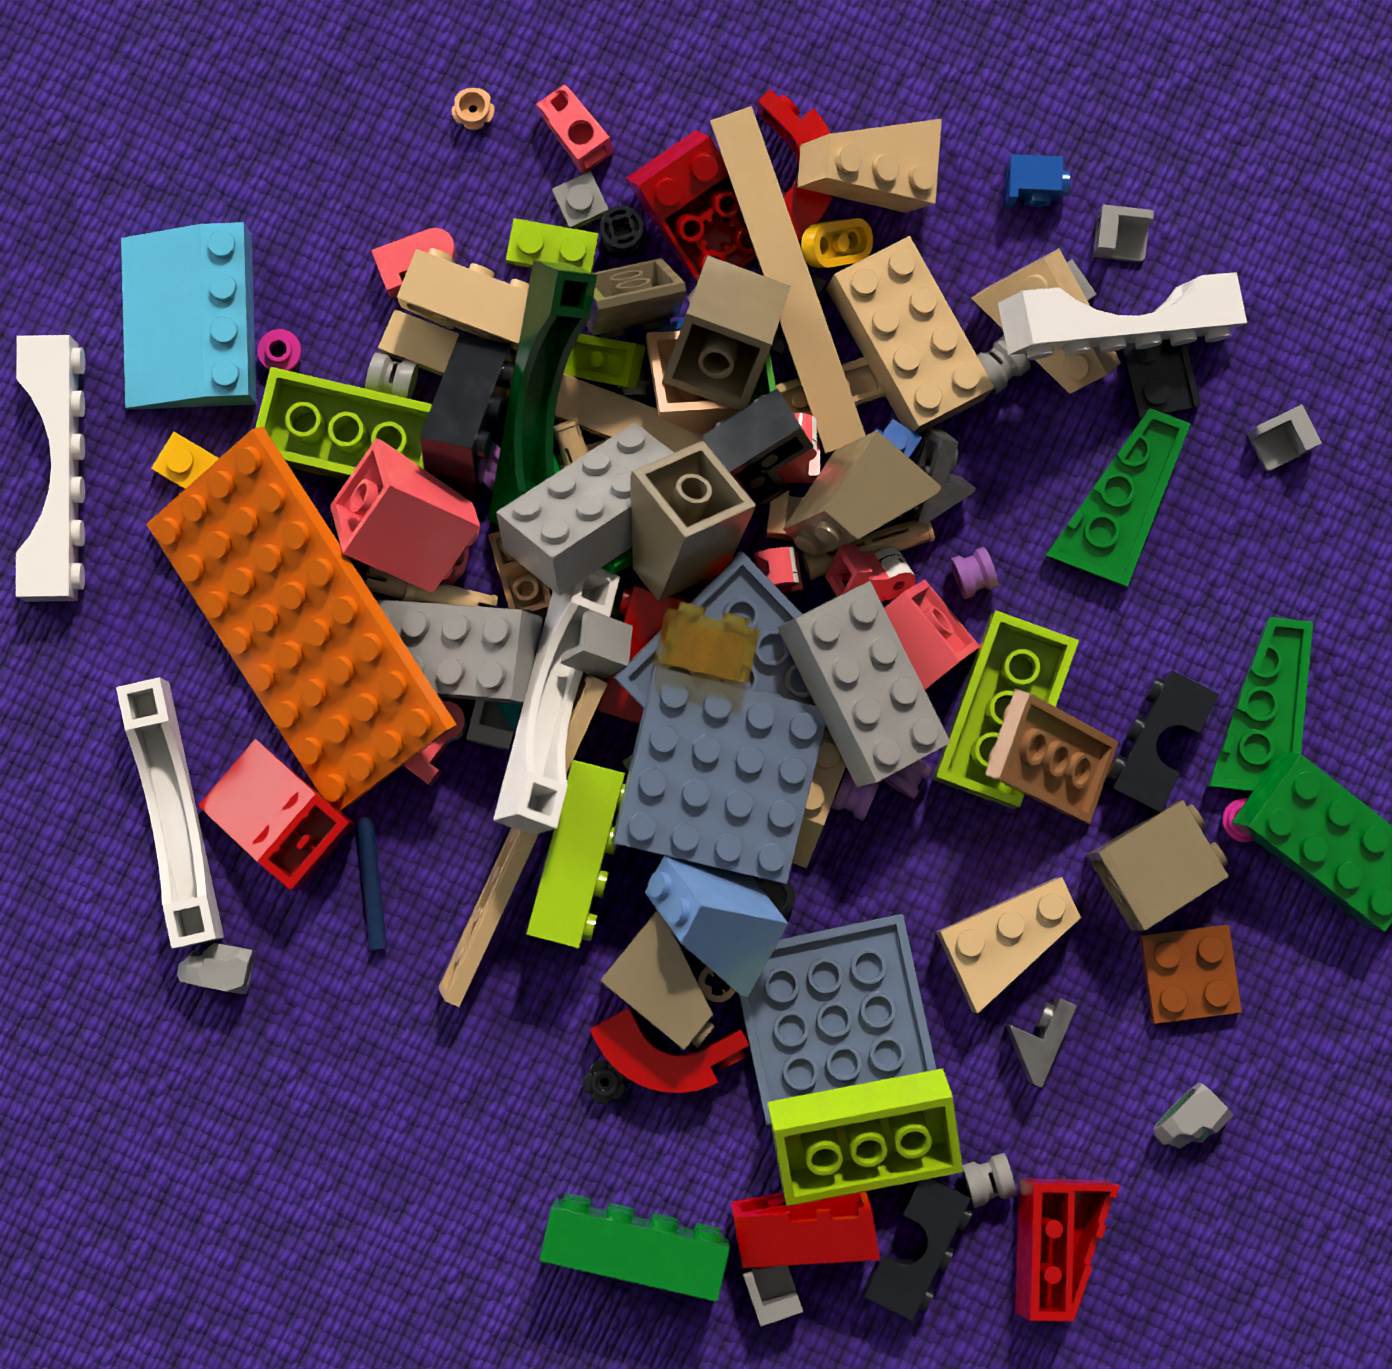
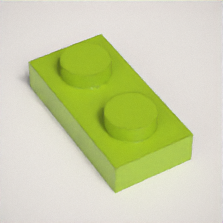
M514 218L506 263L532 268L533 260L571 264L593 272L599 233Z
M579 334L569 355L564 374L577 379L636 390L646 347L630 342Z

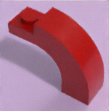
M770 89L758 100L757 114L791 147L796 156L798 167L801 144L831 134L826 123L814 108L800 119L798 117L800 111L785 95L778 97ZM797 177L795 183L783 195L801 247L802 236L805 230L812 224L824 222L834 196L798 188Z
M630 1007L589 1029L601 1052L617 1071L638 1085L668 1093L698 1091L719 1083L711 1066L719 1063L721 1068L724 1069L745 1057L742 1049L749 1046L741 1028L692 1053L674 1054L656 1047L647 1039Z

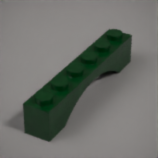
M533 260L488 520L498 526L497 511L555 474L553 437L558 393L569 355L579 334L590 319L597 274L575 265Z

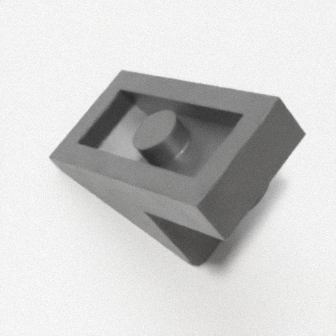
M926 427L916 460V465L942 486L938 494L907 511L919 523L927 524L971 495L976 489L961 476L949 474L957 463L958 442L942 429Z
M1056 997L1052 1005L1046 1002L1036 1022V1027L1041 1029L1038 1037L1006 1024L1007 1031L1028 1082L1041 1088L1043 1087L1077 1005Z

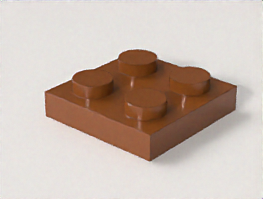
M1229 924L1139 936L1151 1023L1157 1024L1242 1012Z

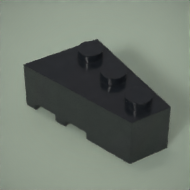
M459 333L421 432L420 443L424 470L462 496L478 500L497 426L503 416L506 393L508 389H511L515 363L511 359L510 344Z

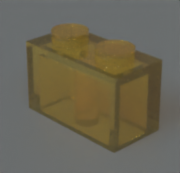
M680 602L678 610H665L653 661L737 682L748 683L760 635V630L748 627L750 619L728 613H723L722 621L705 617L707 608Z

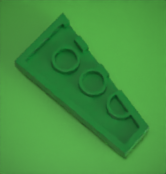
M1149 408L1044 557L1125 588L1128 587L1191 423Z
M1275 617L1266 619L1206 787L1253 792L1281 752L1301 754L1313 622Z

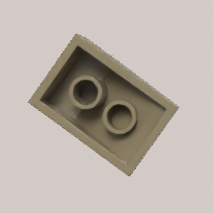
M662 258L594 272V274H597L590 319L587 322V327L593 335L600 334L602 338H614L625 334V328L642 325L643 329L660 328L668 324L667 319L679 316L686 293L685 282Z

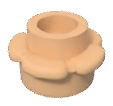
M480 88L464 89L454 99L455 105L452 107L453 118L457 123L464 124L466 129H480L485 122H490L494 116V105L490 103V95ZM470 106H476L477 111L474 113L470 112Z

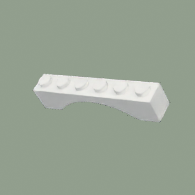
M1237 272L1199 276L1176 287L1168 299L1153 313L1140 316L1115 315L1096 310L1076 300L1059 287L1023 290L998 302L1008 355L1026 353L1028 360L1049 357L1056 350H1063L1064 356H1075L1089 352L1091 350L1090 347L1099 346L1101 353L1113 352L1127 347V343H1135L1136 349H1145L1160 345L1162 340L1170 339L1171 346L1194 342L1199 336H1205L1206 342H1215L1231 337L1230 330L1247 323Z
M70 335L17 336V380L31 396L43 419L49 439L51 456L49 491L42 514L30 536L16 552V597L25 602L78 601V590H83L85 585L84 566L82 563H78V546H83L85 542L83 520H78V503H83L85 499L83 477H78V460H83L85 457L83 434H78V417H84L85 414L83 391H78V374H84L85 353L83 348H79V344Z
M600 568L561 595L552 591L493 821L531 835L557 828L567 789L565 772L567 731L573 703L583 675L582 671L561 664V655L580 645L584 613L592 610L610 617L620 576L610 574L608 571Z
M159 677L116 687L125 731L139 771L151 819L159 864L162 905L171 948H184L223 939L222 925L170 684Z

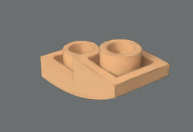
M500 531L488 534L509 609L531 610L535 615L545 616L551 599L549 587L503 549Z

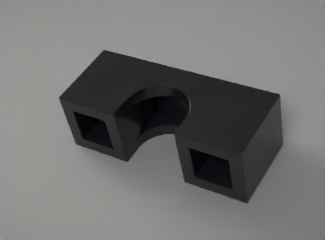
M1172 670L1164 674L1163 678L1156 676L1144 698L1150 704L1143 718L1136 715L1125 736V739L1131 741L1124 757L1117 754L1106 774V778L1112 780L1107 791L1153 814L1160 813L1180 772L1166 766L1158 757L1156 750L1158 737L1167 728L1178 729L1190 736L1200 734L1219 694Z
M935 1178L913 1182L900 1212L922 1226L924 1231L923 1246L915 1256L908 1259H897L880 1251V1260H876L861 1291L863 1296L913 1321L917 1311L924 1314L934 1295L935 1290L929 1287L936 1271L944 1273L952 1258L954 1249L949 1247L955 1231L957 1230L962 1233L972 1216L973 1208L968 1206L971 1198L967 1194Z

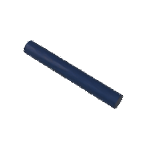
M357 818L356 825L369 949L387 948L374 818Z

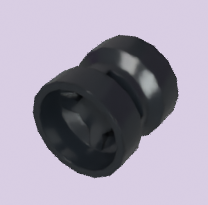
M615 206L609 209L602 217L600 223L602 244L605 250L612 256L629 258L642 248L644 241L643 221L639 213L633 208Z

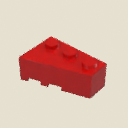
M640 577L633 590L625 588L618 613L626 615L624 623L633 626L629 661L686 606L693 586L661 601L655 598ZM617 673L603 679L608 684L601 697L598 711L640 724L644 709L613 678Z
M1019 1178L1016 1314L1030 1321H1074L1092 1270L1090 1264L1098 1240L1103 1238L1106 1229L1104 1223L1113 1198L1117 1197L1121 1185L1106 1180Z
M866 1191L790 1206L786 1205L784 1192L731 1202L743 1268L768 1269L773 1266L880 1260L872 1209Z

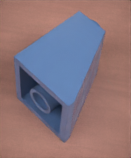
M664 855L656 872L651 876L645 891L680 943L741 996L748 997L788 925V922L751 875Z

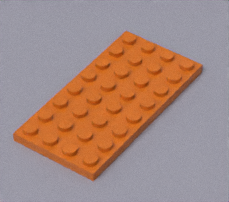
M263 426L249 431L146 524L319 794L339 811L346 810L457 725L348 556L342 553L340 544Z

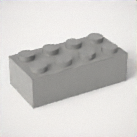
M634 422L497 511L503 549L556 594L561 595L632 547L631 473L633 470L671 455L674 452Z
M871 581L777 627L816 706L821 711L831 737L857 788L876 783L951 743Z
M375 599L439 698L523 705L541 638L543 617L518 609Z

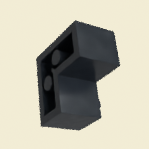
M778 388L769 394L757 397L750 406L731 418L719 421L712 430L702 435L706 445L756 505L753 512L789 490L778 469L814 447Z

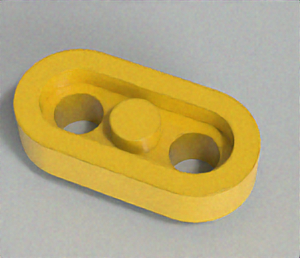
M860 218L812 224L805 230L802 236L801 250L806 263L814 268H830L857 263L870 255L873 247V234L869 224Z

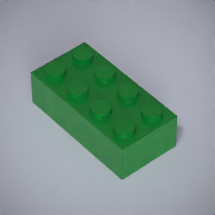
M1281 752L1231 823L1362 925L1385 932L1392 923V825L1302 754Z
M565 1193L563 1200L555 1199L551 1207L539 1261L718 1301L729 1252L728 1237L722 1236L721 1228L702 1223H696L694 1230L679 1227L677 1218L658 1213H652L651 1220L634 1216V1208L609 1203L607 1210L590 1206V1198L576 1194Z

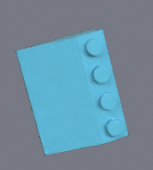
M245 223L197 224L121 238L125 408L130 410L255 405L256 370L252 235Z

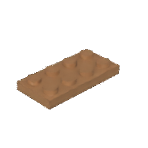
M1015 689L1011 702L1004 712V722L998 739L990 752L989 764L985 775L1075 820L1090 824L1119 741L1035 695Z

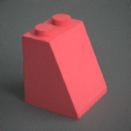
M377 438L330 505L344 555L431 593H434L442 580L450 577L457 559L466 547H470L475 542L481 527L471 501Z
M926 580L904 591L884 608L925 691L979 648V644Z

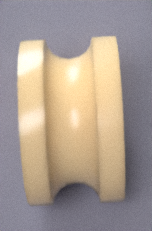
M708 966L701 971L698 984L706 999L712 1002H723L735 994V990L731 986L728 991L723 988L722 995L711 994L712 987L705 984V978L708 973L714 976V973Z

